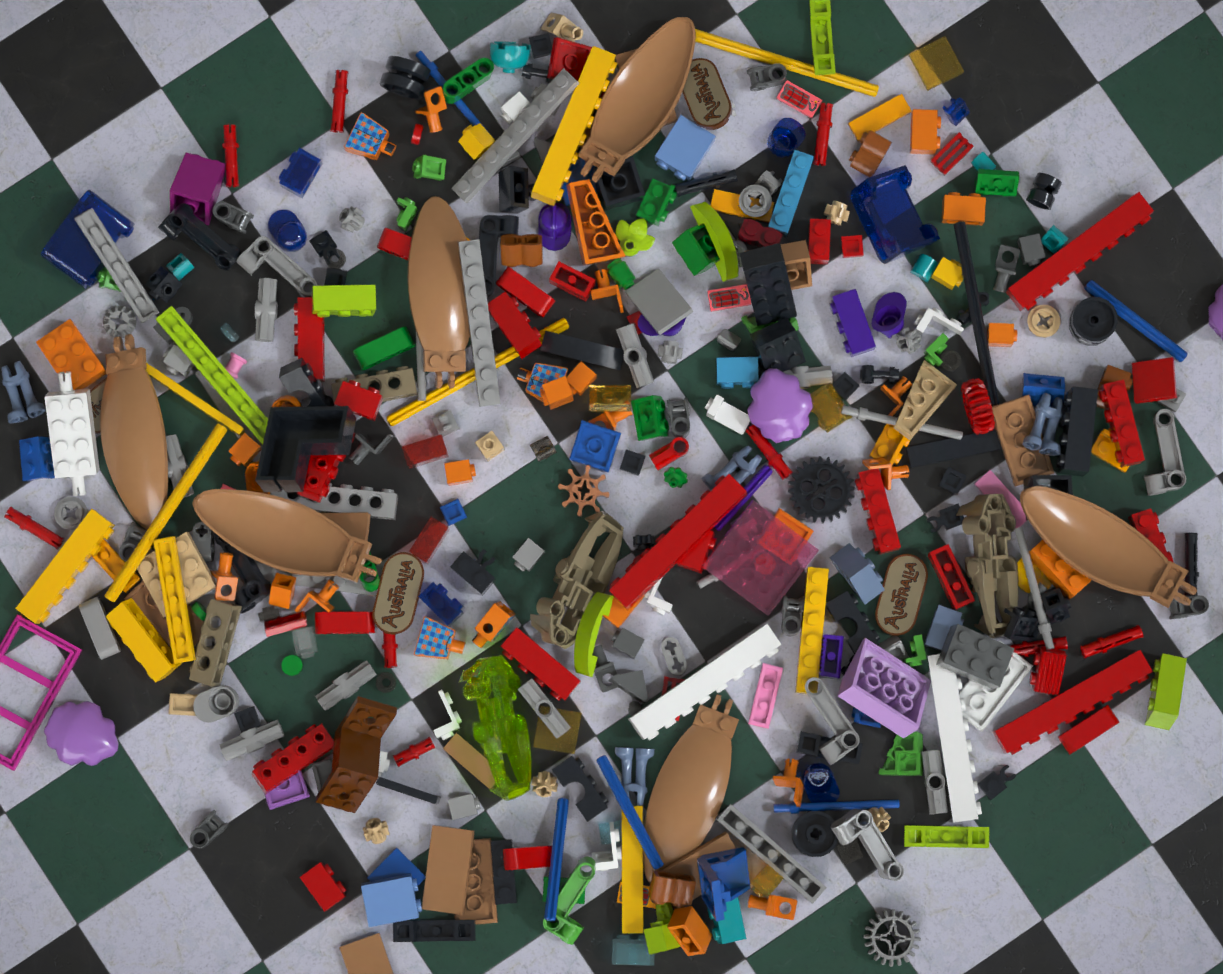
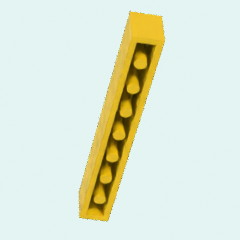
M595 46L592 47L578 80L579 85L572 94L532 189V198L552 206L555 205L556 200H561L564 190L561 188L564 182L568 183L572 171H569V169L578 160L579 153H577L579 146H584L587 138L585 134L587 127H592L595 119L592 116L595 109L598 110L602 101L600 95L602 91L606 92L610 83L607 80L610 73L614 74L618 63L615 62V54Z

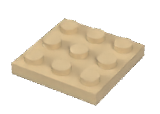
M185 532L175 539L186 604H189L215 589L216 582L189 532ZM155 551L144 557L137 570L162 616L166 617Z

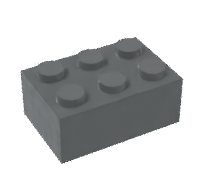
M960 624L950 626L936 665L988 688L995 689L1001 687L1015 648Z

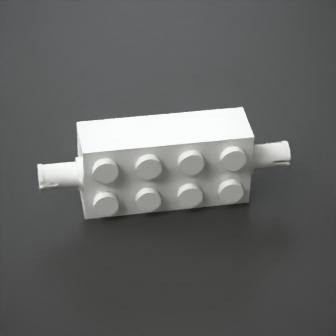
M66 371V373L59 372L60 391L48 392L45 396L55 478H71L73 496H78L79 493L82 496L86 494L84 476L96 475L100 470L90 388L74 390L72 388L71 371Z

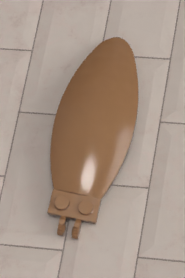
M677 17L665 23L632 54L616 74L597 110L591 130V138H589L579 152V157L587 161L581 171V175L586 176L591 170L592 165H594L598 169L593 174L592 181L597 182L604 171L615 176L625 162V159L643 148L665 125L681 97L691 67L696 32L694 23L690 18Z
M433 196L422 206L414 226L408 259V294L414 326L424 350L423 372H435L436 388H441L443 384L441 372H448V387L454 388V372H466V354L464 350L470 337L458 242L467 241L452 208L442 198Z
M132 334L125 335V347L127 350L124 351V343L119 336L113 339L115 353L105 354L106 374L108 377L101 402V441L109 473L122 501L133 518L143 528L148 530L167 501V444L160 405L146 370V349L143 347L135 348L134 337Z
M1035 486L1026 488L1021 492V506L1031 525L1045 543L1072 568L1106 587L1133 595L1150 597V599L1169 608L1173 599L1184 605H1190L1191 600L1178 592L1179 588L1192 595L1197 592L1194 586L1184 581L1188 570L1168 561L1155 545L1131 525L1089 501L1062 491Z
M231 489L207 490L198 494L193 499V507L196 514L214 533L243 554L272 568L306 576H338L357 583L361 572L376 577L377 572L374 569L364 567L366 560L374 564H381L382 562L380 558L369 555L372 543L350 536L344 529L326 516L292 500L265 493Z
M716 695L712 708L700 705L692 726L673 747L658 774L650 796L644 828L664 865L654 870L643 850V868L649 883L651 882L653 871H661L699 848L718 815L730 775L731 740L739 719L728 715L734 700L729 699L727 701L724 713L716 711L721 701V695Z

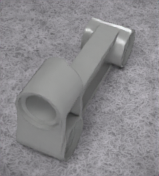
M265 236L258 237L236 261L251 276L263 263L267 262L304 297H312V292L307 293L304 291V287L307 284L311 283L314 286H318L315 279ZM262 243L269 244L268 250L264 252L259 251V246Z
M1168 409L1159 410L1153 418L1164 472L1144 475L1148 496L1178 490L1186 483L1174 415ZM1165 414L1169 418L1168 424H1161L1159 422V415ZM1172 475L1180 477V485L1171 483Z
M812 677L806 681L805 691L836 736V738H832L819 747L829 765H832L858 746L859 736L819 678ZM811 681H817L820 684V690L817 693L809 691L808 685ZM846 734H853L856 741L854 745L848 746L844 743Z
M852 809L832 823L831 829L841 845L851 843L858 836L877 867L881 878L898 881L903 877L904 868L902 864L897 861L874 823L872 814L869 811ZM859 815H861L860 823L858 822ZM892 866V873L890 874V873H889V870H890V867Z

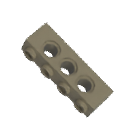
M408 366L396 368L395 372L388 373V370L378 371L376 375L369 377L368 374H361L355 376L356 379H353V381L361 384V388L367 390L370 384L378 383L380 385V395L383 396L382 402L418 395L414 371L412 368L409 369ZM347 378L336 379V383L331 384L334 402L342 382H349ZM392 379L400 380L398 388L393 389L389 387Z
M210 600L206 608V619L201 627V637L195 648L196 660H194L190 667L189 680L211 687L221 685L242 606L223 600ZM219 618L221 619L220 626L217 623ZM213 638L215 639L214 647L212 645ZM208 658L210 660L209 666L206 663Z

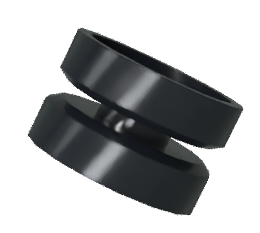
M389 56L385 66L389 72L382 75L380 86L406 98L422 99L425 87L421 83L428 82L431 70L413 60L399 56Z
M1089 297L1082 300L1071 312L1069 318V330L1072 336L1079 343L1086 346H1097L1104 343L1114 333L1118 324V315L1114 306L1108 300L1100 297Z
M809 811L800 815L794 822L791 830L795 848L809 857H822L829 854L836 847L838 841L831 829V825L835 820L821 811ZM813 830L818 831L819 835L817 838L811 837Z

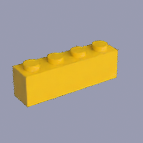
M132 598L121 602L105 616L110 626L117 631L123 643L130 648L135 659L143 665L148 676L155 683L166 678L182 664H174L172 650Z

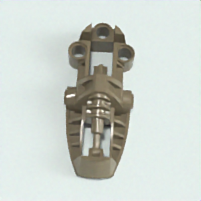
M980 494L973 501L962 505L956 516L967 515L963 519L962 528L965 534L973 535L974 556L965 557V572L968 577L972 578L970 584L973 585L972 592L978 593L979 603H981L984 614L979 624H974V627L990 638H998L1004 636L1007 624L1012 618L1004 612V609L1014 608V606L1018 607V566L1015 557L1008 555L1007 541L1011 540V532L1016 527V520L1003 494ZM994 592L1003 622L996 620Z
M604 511L585 518L589 522L588 528L579 539L576 547L570 552L571 555L560 560L556 566V574L553 581L559 585L553 598H540L536 605L539 615L530 614L531 625L541 633L544 642L558 645L563 649L573 645L580 620L590 598L596 592L605 593L617 563L624 528L617 520ZM604 532L610 533L594 558H591L589 554L597 536H601Z

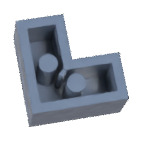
M848 543L829 557L837 571L847 580L855 595L864 604H867L885 590L881 584L883 581L882 577L877 571H873L875 565L869 558L864 559L865 555L859 547L855 549Z

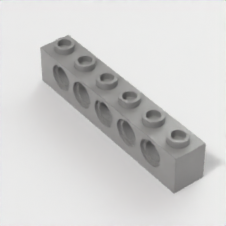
M329 483V493L326 497L322 498L320 503L312 502L300 495L296 499H289V492H285L283 488L282 492L271 493V495L292 500L320 513L368 512L371 515L370 518L396 521L398 495L391 489H382L381 492L373 491L372 487H361V490L353 489L352 485L341 484L339 488L332 487V483ZM334 493L340 495V500L336 504H332L329 501L330 496ZM355 495L360 496L361 502L359 505H350L351 497ZM373 498H380V507L372 508L370 505Z
M729 804L717 818V821L812 904L827 888L733 805Z

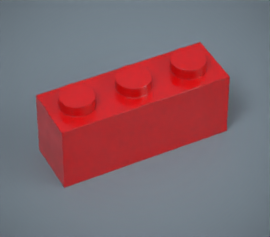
M505 291L488 303V311L522 359L542 346L539 340L542 336L536 327L531 328L528 324L530 319L524 311L520 312L517 307L520 305L513 295L509 297Z
M949 544L927 554L952 609L957 610L975 601Z

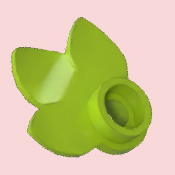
M644 218L632 222L631 225L624 220L618 222L616 236L626 256L631 257L635 256L639 251H647L655 242L653 236L646 235L647 223ZM633 243L634 247L632 249H628L626 247V244Z

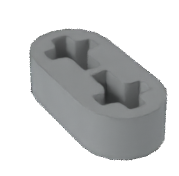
M668 637L662 642V653L669 671L673 675L679 676L687 670V662L678 640ZM668 641L676 644V647H674L675 655L673 656L670 650H665ZM675 657H677L679 663L684 664L681 667V672H678L677 669H672V666L675 665L673 660Z

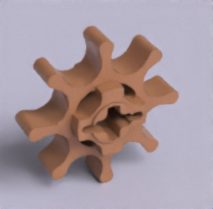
M586 465V472L581 477L574 475L573 470L569 469L568 474L573 478L572 483L568 486L558 485L559 490H567L570 493L569 499L562 502V506L565 508L570 503H576L579 506L578 517H582V509L587 505L592 506L596 513L600 512V508L596 506L595 500L600 496L605 498L610 496L609 492H601L598 489V484L604 481L606 476L602 474L598 479L590 478V465ZM584 482H586L587 490L590 492L585 493L584 499L581 500V492L578 490L582 489Z

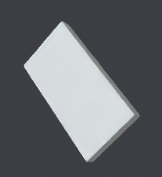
M1013 652L1012 654L1014 657H1011L1001 687L991 689L969 679L959 692V697L964 698L966 710H962L963 718H967V721L981 732L1033 667L1017 653Z

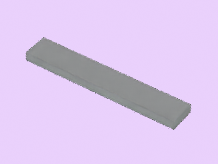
M91 207L75 217V221L141 323L158 314L159 311L93 208Z

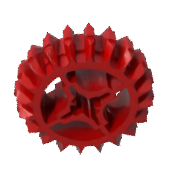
M978 378L963 382L961 396L972 431L976 435L992 431L995 427L994 415L983 381Z

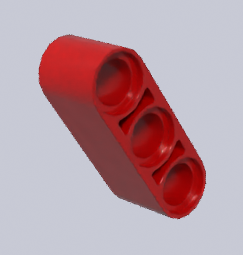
M384 228L377 248L408 261L412 237L389 228Z
M507 267L496 281L498 287L509 295H513L517 301L542 318H544L555 303L551 296L510 267Z
M315 612V634L375 633L373 612Z
M1106 705L1062 733L1058 738L1070 755L1117 725L1119 720L1110 706Z
M552 845L503 849L504 870L550 867Z

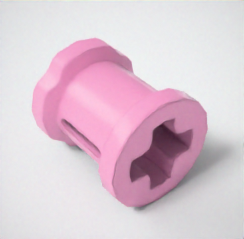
M231 352V358L224 368L233 378L238 379V373L247 361Z

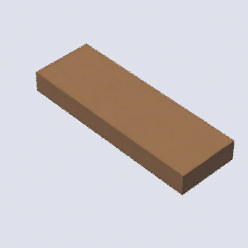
M457 733L443 748L490 790L504 775L502 771Z

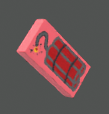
M788 80L776 98L811 119L822 102L820 98Z
M747 284L707 291L711 312L751 305Z

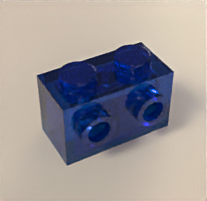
M299 148L297 152L294 151L289 159L290 165L287 170H282L278 179L282 188L303 198L323 163L321 159Z
M432 582L418 597L450 627L463 614L461 610L463 606L456 598L451 600L446 595L448 590L441 583L436 585Z

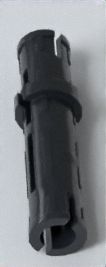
M733 169L718 174L714 172L710 176L675 184L677 195L680 197L713 187L717 189L720 188V185L737 182L736 171Z
M1184 533L1185 569L1188 570L1185 582L1197 589L1199 577L1197 567L1198 533ZM1184 591V595H1185V596H1197V595H1198L1197 592H1196V594L1192 595V594H1189V593H1187V592Z

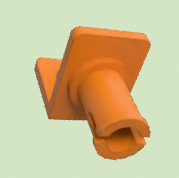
M438 86L424 92L427 106L415 110L416 114L426 115L429 131L432 133L442 130L438 112L447 109L442 87ZM434 93H437L439 96L437 104H432L431 96Z
M602 269L603 278H601L600 270L596 271L594 274L598 289L591 290L592 300L617 295L620 313H624L618 284L610 286L606 269Z
M904 376L891 389L884 384L880 388L897 405L888 416H893L903 406L904 403L900 397L912 387L910 381L902 386L907 381V378Z
M627 403L612 412L604 409L603 414L588 422L595 424L598 421H602L606 428L615 431L617 423L632 415V412Z
M884 457L862 460V464L868 469L881 468V478L884 488L887 490H891L892 479L909 477V474H906L909 473L907 465L892 467V464Z
M221 552L218 570H210L212 576L217 579L214 596L216 600H235L238 577L230 572L233 558L231 553ZM224 585H230V594L223 596L221 588Z
M329 579L319 593H316L314 590L308 592L295 611H302L310 599H313L327 612L333 611L334 607L329 603V599L339 589V586L337 584L333 585L335 582Z
M786 759L783 776H773V781L779 787L795 788L794 802L797 807H801L804 784L800 778L796 777L799 762L795 759H792L791 762L790 759Z
M769 894L768 898L750 895L748 908L764 910L767 916L794 920L798 901ZM783 902H788L791 905V911L788 914H783L780 911V905Z

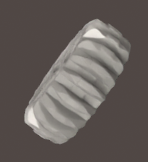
M891 909L890 916H888L887 910H883L884 917L882 918L879 913H876L875 916L878 921L875 922L873 919H870L869 922L873 924V927H865L866 930L871 931L870 935H863L866 939L870 938V942L864 943L865 947L872 946L868 954L876 952L877 954L873 959L877 961L882 957V965L888 959L890 967L894 964L893 960H896L898 966L901 965V958L905 962H909V958L906 955L909 954L914 957L915 953L911 951L912 947L919 949V946L915 945L914 941H921L920 937H914V934L920 932V929H912L917 924L916 921H912L909 924L908 921L911 916L907 915L903 919V911H899L898 916H895V909ZM890 920L887 932L876 934L878 927L885 921ZM896 920L907 928L909 935H900L897 932ZM892 927L895 936L903 937V939L894 940L895 943L891 944L890 940L881 938L882 936L887 937V935H890ZM875 940L887 943L888 955L878 949ZM908 942L905 950L895 955L897 944Z

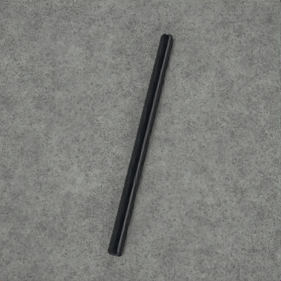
M964 221L954 223V231L983 383L988 392L991 406H995L1000 403L966 224Z

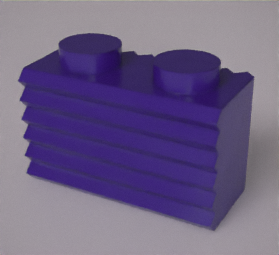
M825 634L822 637L819 677L839 679L844 636Z

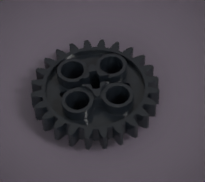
M819 456L818 462L810 458L809 465L805 461L802 462L803 469L798 466L796 467L799 474H791L795 481L788 482L790 486H793L792 489L788 490V493L794 496L789 498V501L796 502L792 508L796 509L799 507L798 515L805 513V520H808L811 516L813 517V523L817 521V518H820L822 524H824L825 518H828L831 523L833 522L834 515L840 519V511L845 514L847 513L844 506L851 507L852 504L848 499H854L855 496L850 494V491L855 490V487L849 486V484L854 479H847L850 471L843 472L842 470L845 465L843 464L838 467V460H835L832 464L830 463V457H827L825 462L822 461L821 456ZM827 471L830 474V479L827 481L821 480L819 473ZM834 479L837 480V483L825 490L824 495L819 493L808 501L805 499L818 490V485L824 487ZM803 482H810L813 486L812 491L805 492L801 484ZM838 488L841 491V497L833 498L830 490ZM815 499L823 501L824 507L822 509H815L813 507Z

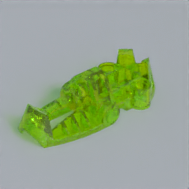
M502 655L479 658L472 667L463 671L459 682L468 681L463 687V695L468 701H477L480 720L473 722V736L481 744L482 749H484V757L488 759L495 780L494 788H490L489 791L505 801H510L527 793L530 790L531 749L527 722L524 716L514 714L512 703L517 699L516 692L521 686V681ZM493 688L494 698H488ZM503 753L508 754L518 783H512L510 778L506 776Z

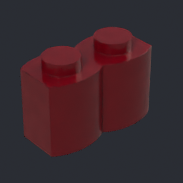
M744 219L738 238L742 239L745 244L757 245L761 248L780 243L782 234L774 228L763 227L755 220Z

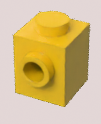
M481 123L473 127L472 125L466 127L462 131L463 136L458 141L473 159L482 156L495 142L494 138Z
M943 257L931 278L953 290L954 286L959 287L964 279L963 275H961V264L954 259L950 261Z

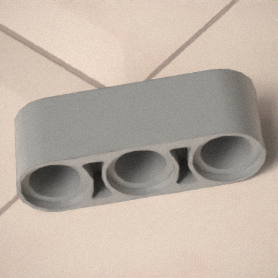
M97 596L79 604L80 612L100 659L102 660L121 652L113 628L105 617L107 614L100 598Z

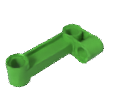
M589 856L582 857L578 861V864L559 891L556 912L558 922L551 923L543 919V926L547 931L570 945L574 944L584 929L580 923L570 918L568 914L595 875L596 862ZM588 865L592 870L584 872L581 867Z

